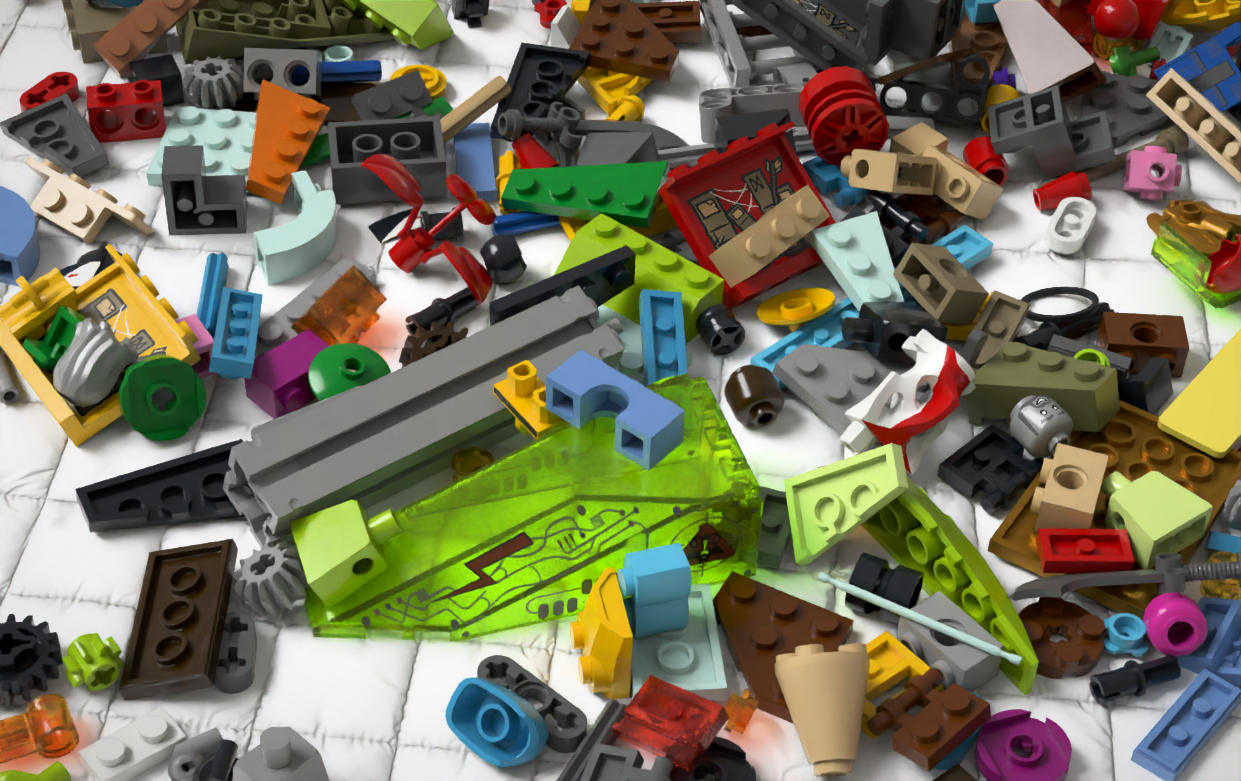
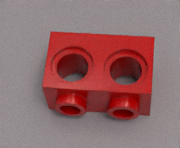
M139 80L132 83H102L97 86H86L90 129L99 143L163 138L166 131L161 80Z

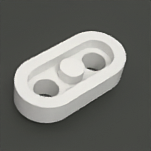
M1081 197L1063 199L1048 223L1045 236L1047 246L1056 253L1063 255L1079 251L1094 225L1096 216L1095 205Z

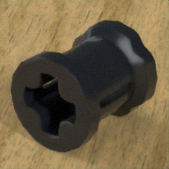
M421 211V228L429 232L450 212L428 214L427 211ZM461 213L433 237L434 241L455 238L457 242L464 240Z

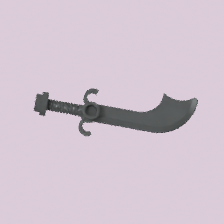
M553 102L551 104L547 118H525L521 116L520 111L517 109H508L505 113H501L498 118V131L501 135H505L507 139H518L521 132H550L551 137L556 142L572 150L579 149L582 136H587L588 133L653 132L658 150L690 146L675 133L646 122L580 119L581 115L578 111L570 107H562L563 103Z
M1237 552V561L1199 563L1198 565L1195 563L1189 564V566L1188 564H1183L1181 554L1163 553L1155 556V569L1049 576L1017 586L1010 590L1006 597L1014 601L1039 597L1062 598L1065 593L1079 588L1156 583L1158 594L1170 592L1183 593L1186 589L1185 582H1189V580L1193 582L1194 580L1203 581L1204 579L1205 581H1211L1212 579L1225 580L1226 578H1237L1241 588V552Z

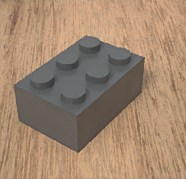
M440 116L328 123L332 190L335 195L336 204L353 205L367 202H394L402 200L377 174L360 166L368 157L376 154H386L400 161L421 186L419 194L423 196L424 200L447 198L446 157Z

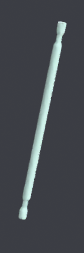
M820 572L817 580L823 583H830L842 591L994 656H1001L1015 665L1019 666L1022 661V657L1016 654H1009L995 645L847 582L833 579L828 574Z

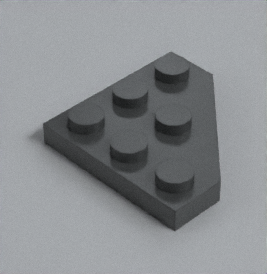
M1102 71L1107 81L1082 94L1081 118L1106 111L1115 149L1125 145L1127 138L1138 134L1143 137L1163 128V123L1171 119L1146 96L1159 80L1147 79L1138 75H1116Z

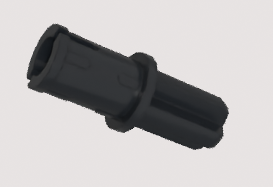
M467 287L446 299L436 298L427 308L406 317L405 322L408 323L406 328L411 336H415L417 327L421 326L428 332L431 323L435 321L440 328L446 327L448 322L454 324V319L475 309L478 303L471 290Z
M1173 655L1141 664L1130 660L1124 664V667L1092 675L1089 679L1091 681L1089 687L1094 700L1098 704H1104L1132 694L1140 697L1146 693L1149 687L1179 679L1181 668L1179 667L1178 659Z

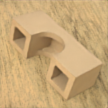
M806 185L761 216L760 220L733 237L708 257L730 288L757 273L829 218L830 215L809 185Z

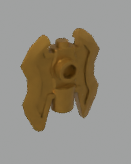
M1172 200L1169 201V207L1164 209L1162 216L1154 212L1146 218L1149 228L1157 236L1176 239L1185 243L1192 250L1207 254L1220 250L1223 239L1233 242L1236 234L1241 235V215L1225 213L1214 209L1205 201Z

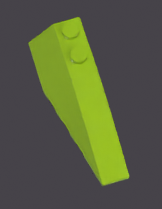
M907 477L908 489L861 525L899 565L924 573L922 589L929 596L941 591L1003 644V651L1022 657L1019 666L1002 657L999 669L1024 695L1032 692L1039 661L1011 600L1006 597L1005 589L982 555L956 526L954 520L949 515L944 514L929 499L927 493L922 488L917 487Z

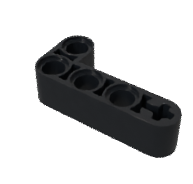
M970 54L964 57L959 64L954 87L907 79L885 83L880 93V105L884 113L932 118L935 121L961 125L974 124L982 117L990 77L989 62L979 54ZM970 62H977L983 66L984 75L977 81L969 80L964 75V67ZM864 73L869 77L874 91H876L878 84H880L878 77H881V75ZM892 87L902 88L906 93L907 99L901 105L891 104L887 98V91ZM930 92L938 94L942 99V106L935 111L926 109L922 103V97ZM964 98L973 99L978 105V111L972 116L962 115L958 110L959 101Z

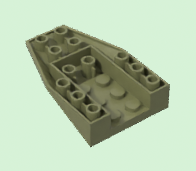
M211 0L199 10L188 9L187 16L175 25L185 65L193 64L195 60L204 61L207 56L213 59L222 55L224 60H244V48L324 51L335 45L350 47L393 39L390 29L384 25L381 29L377 28L364 17L365 12L359 8L352 11L340 0Z

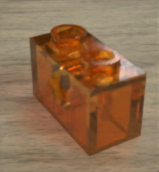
M352 265L308 308L291 328L298 335L309 329L330 346L341 343L356 344L360 339L355 333L359 329L365 333L379 320L381 315L377 310L387 298Z

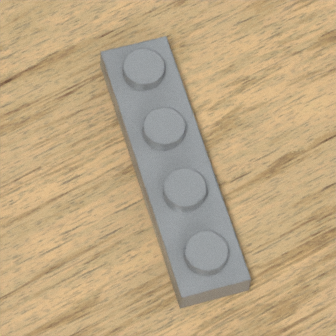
M344 257L258 327L254 359L308 329L315 334L318 333L376 284L375 272Z

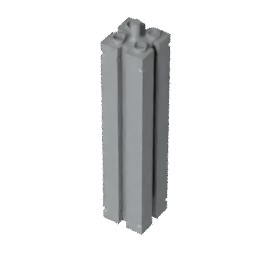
M578 285L565 291L563 296L558 297L556 295L257 435L253 441L246 440L233 446L228 465L232 470L226 472L223 490L239 515L245 514L251 524L249 530L261 549L269 541L274 545L283 541L294 545L296 543L290 522L349 500H357L365 510L520 433L515 427V416L493 394L494 384L507 379L508 368L524 360H529L537 369V377L546 385V376L580 349L614 368L618 365L625 350L619 334L623 332V326L617 318L599 325L597 322L599 310L596 303L587 297Z

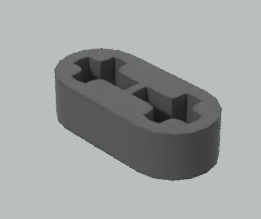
M231 612L226 614L214 678L215 687L224 693H241L253 684L255 678L256 627L251 616L245 613ZM234 632H240L238 643H230V638ZM230 662H238L236 673H229Z

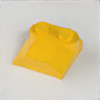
M615 567L605 568L591 588L584 611L577 613L576 622H570L571 644L573 650H581L582 657H578V671L582 685L589 684L592 693L601 692L611 700L630 698L633 634L630 629Z

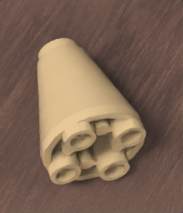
M809 644L795 647V653L776 656L775 674L809 765L814 766V776L816 777L840 776L853 773L852 762L857 758L870 668L866 644L841 645L838 647V652H824L822 644Z

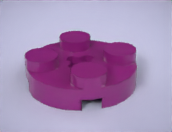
M1022 709L1001 711L992 715L983 724L982 731L978 734L976 742L975 762L978 770L987 781H1065L1072 753L1071 743L1067 734L1056 722L1047 717L1045 723L1039 719L1030 718L1032 711ZM1015 747H1020L1023 752H1032L1033 754L1029 758L1020 757L1014 753Z

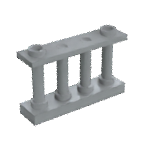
M698 0L700 1L701 13L731 88L749 86V81L755 75L771 74L775 67L811 62L793 48L792 50L795 55L793 57L752 61L751 58L746 57L745 52L788 47L789 45L774 34L745 38L741 34L738 35L735 28L759 26L760 24L745 13L733 14L732 11H728L726 5H733V0ZM812 63L816 72L821 70V68Z

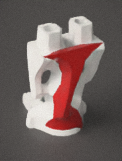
M924 329L916 337L910 336L901 347L916 362V365L902 375L891 371L868 397L848 409L845 415L852 423L840 437V441L854 455L864 453L872 444L875 448L890 443L902 446L905 471L910 475L916 472L930 444L945 432L949 422L946 417L960 405V396H965L976 388L973 383L976 378L975 372L965 359ZM927 382L930 386V396L926 402L920 403L916 399V391L921 383ZM893 394L891 406L888 409L885 407V402Z

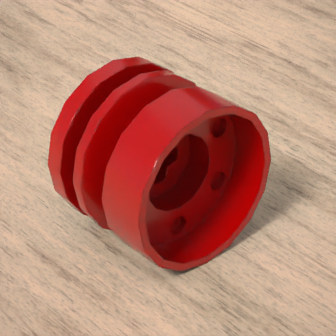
M848 66L832 67L817 73L805 84L799 95L798 108L815 151L822 160L828 164L841 167L842 159L846 155H852L854 149L881 150L888 138L889 124L869 77L860 70Z

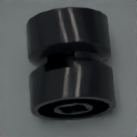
M863 552L855 565L849 584L911 609L918 603L923 586L924 573L903 565H898L891 569L888 560ZM846 592L845 607L868 615L877 610L882 620L899 625L900 615Z

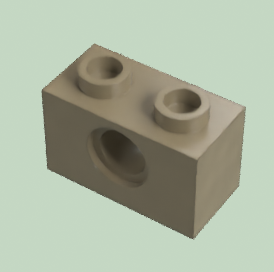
M911 243L893 273L895 278L919 304L941 323L970 326L989 295L945 247Z

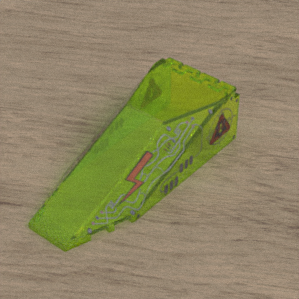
M688 373L667 377L646 387L667 400L673 401L685 410L683 442L651 470L648 471L614 450L615 418L598 417L590 420L580 429L569 423L395 511L394 513L402 526L403 533L381 543L388 562L384 572L330 608L324 605L311 587L304 590L306 598L302 601L313 637L366 639V630L402 631V640H414V631L450 632V641H461L577 615L578 612L584 611L591 588L605 568L615 567L618 579V569L624 568V559L627 553L680 543L690 564L691 585L710 584L711 586L724 583L732 571L746 577L756 576L763 512V500L761 496H757L761 491V487L750 465L747 464V459L734 434H732V430L720 406L717 404V400L707 380L703 377L690 379Z

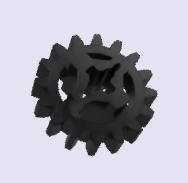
M13 613L8 615L6 622L0 623V697H4L6 706L12 705L14 696L21 695L26 702L30 701V691L35 688L46 692L48 690L46 678L58 679V666L63 664L57 632L50 633L49 624L46 621L35 626L33 615L26 616L22 622H16Z

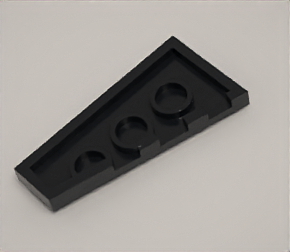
M521 42L507 80L512 91L499 102L491 124V138L502 139L508 142L517 140L507 139L505 135H501L498 131L499 115L505 113L508 109L519 110L521 116L525 118H547L551 104L553 102H560L591 64V52ZM521 132L520 137L526 133H530L533 136L535 132Z
M625 245L489 302L490 326L556 295L558 297L563 296L565 291L578 285L585 295L591 298L599 307L635 284L636 254Z
M243 440L232 441L76 488V499L89 531L99 532L245 517V514L239 515L223 490L226 472L232 470L228 465L231 448L242 443Z

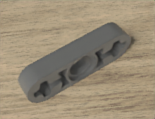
M493 655L480 662L477 668V677L503 686L524 699L535 697L544 702V705L536 710L547 724L549 736L546 745L559 753H573L577 750L587 734V717L582 710L507 656ZM558 726L563 729L561 732L557 730Z

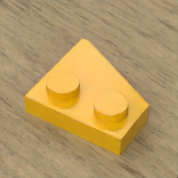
M588 67L577 81L609 116L619 107L618 103L623 97L636 95L654 79Z

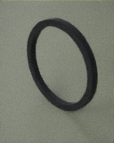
M1078 287L1044 288L1031 292L1021 298V301L1029 303L1043 296L1073 294L1086 297L1092 301V304L1086 309L1065 315H1043L1030 311L1027 319L1037 322L1050 321L1062 323L1075 321L1092 315L1099 308L1098 296L1090 290Z

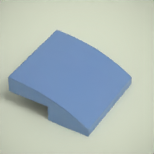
M1201 597L1197 605L1207 620V636L1198 651L1189 656L1177 658L1179 666L1196 674H1200L1205 668L1234 686L1241 687V600Z

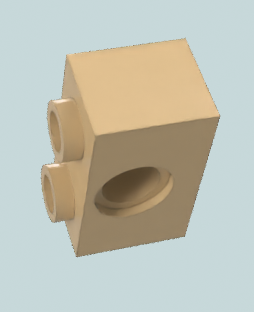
M1057 443L1053 460L1044 458L1038 483L1046 484L1045 488L1036 486L1030 512L1038 514L1035 532H1038L1039 528L1090 529L1109 455Z

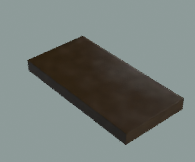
M233 538L149 552L119 692L125 701L213 687L233 581L232 575L235 570L238 547Z

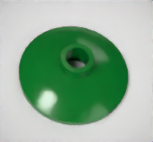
M341 343L323 349L314 357L309 368L308 381L313 394L321 401L357 386H364L390 374L391 370L387 362L374 350L359 344Z

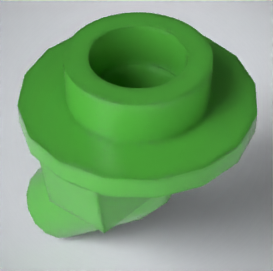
M1117 46L1114 48V55L1110 56L1112 71L1116 75L1135 76L1137 75L1136 66L1159 60L1160 51L1157 47H1152L1132 53L1130 46Z

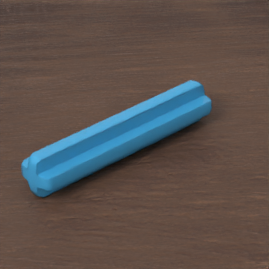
M211 253L207 256L196 316L213 339L222 290L226 284L229 267L227 263L228 257L224 253L218 255Z

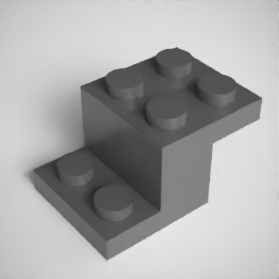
M869 0L865 10V15L868 17L867 29L862 38V45L865 46L864 53L869 56L867 63L876 66L891 49L923 61L935 57L961 30L965 0Z
M1058 85L988 107L991 144L995 154L1014 153L1032 144L1044 181L1063 176L1071 171L1075 172L1088 167H1101L1108 161L1116 159L1110 122L1106 111L1070 121Z

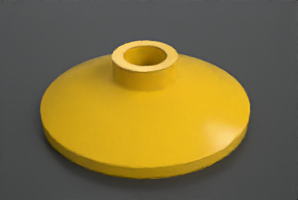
M795 289L765 300L757 308V315L759 320L764 323L788 326L790 330L795 331L809 321L831 310L836 300L833 292L827 289Z

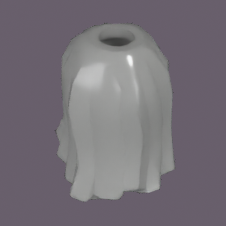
M91 317L75 325L76 333L66 353L58 360L53 371L54 389L63 398L80 407H87L104 399L110 393L126 365L139 359L138 353L133 347V341L125 337L122 342H119L115 338L114 332L111 330L112 326L109 323L102 321L98 325L94 318Z

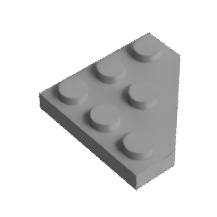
M802 344L775 364L772 373L842 436L852 423L845 415L848 409L868 397L891 371L902 375L911 370L916 364L880 360L874 358L869 352ZM927 382L919 385L916 391L917 400L930 389ZM893 394L885 402V407L890 409Z

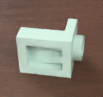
M1161 22L1148 48L1157 47L1160 51V59L1157 61H1161L1164 58L1166 63L1191 50L1193 35L1180 26H1170Z

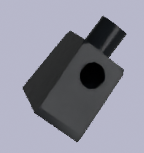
M864 302L861 305L858 318L846 317L844 319L842 336L845 341L857 342L874 358L916 364L901 348L904 342L910 336L916 337L924 329L933 337L945 343L948 328L915 302Z

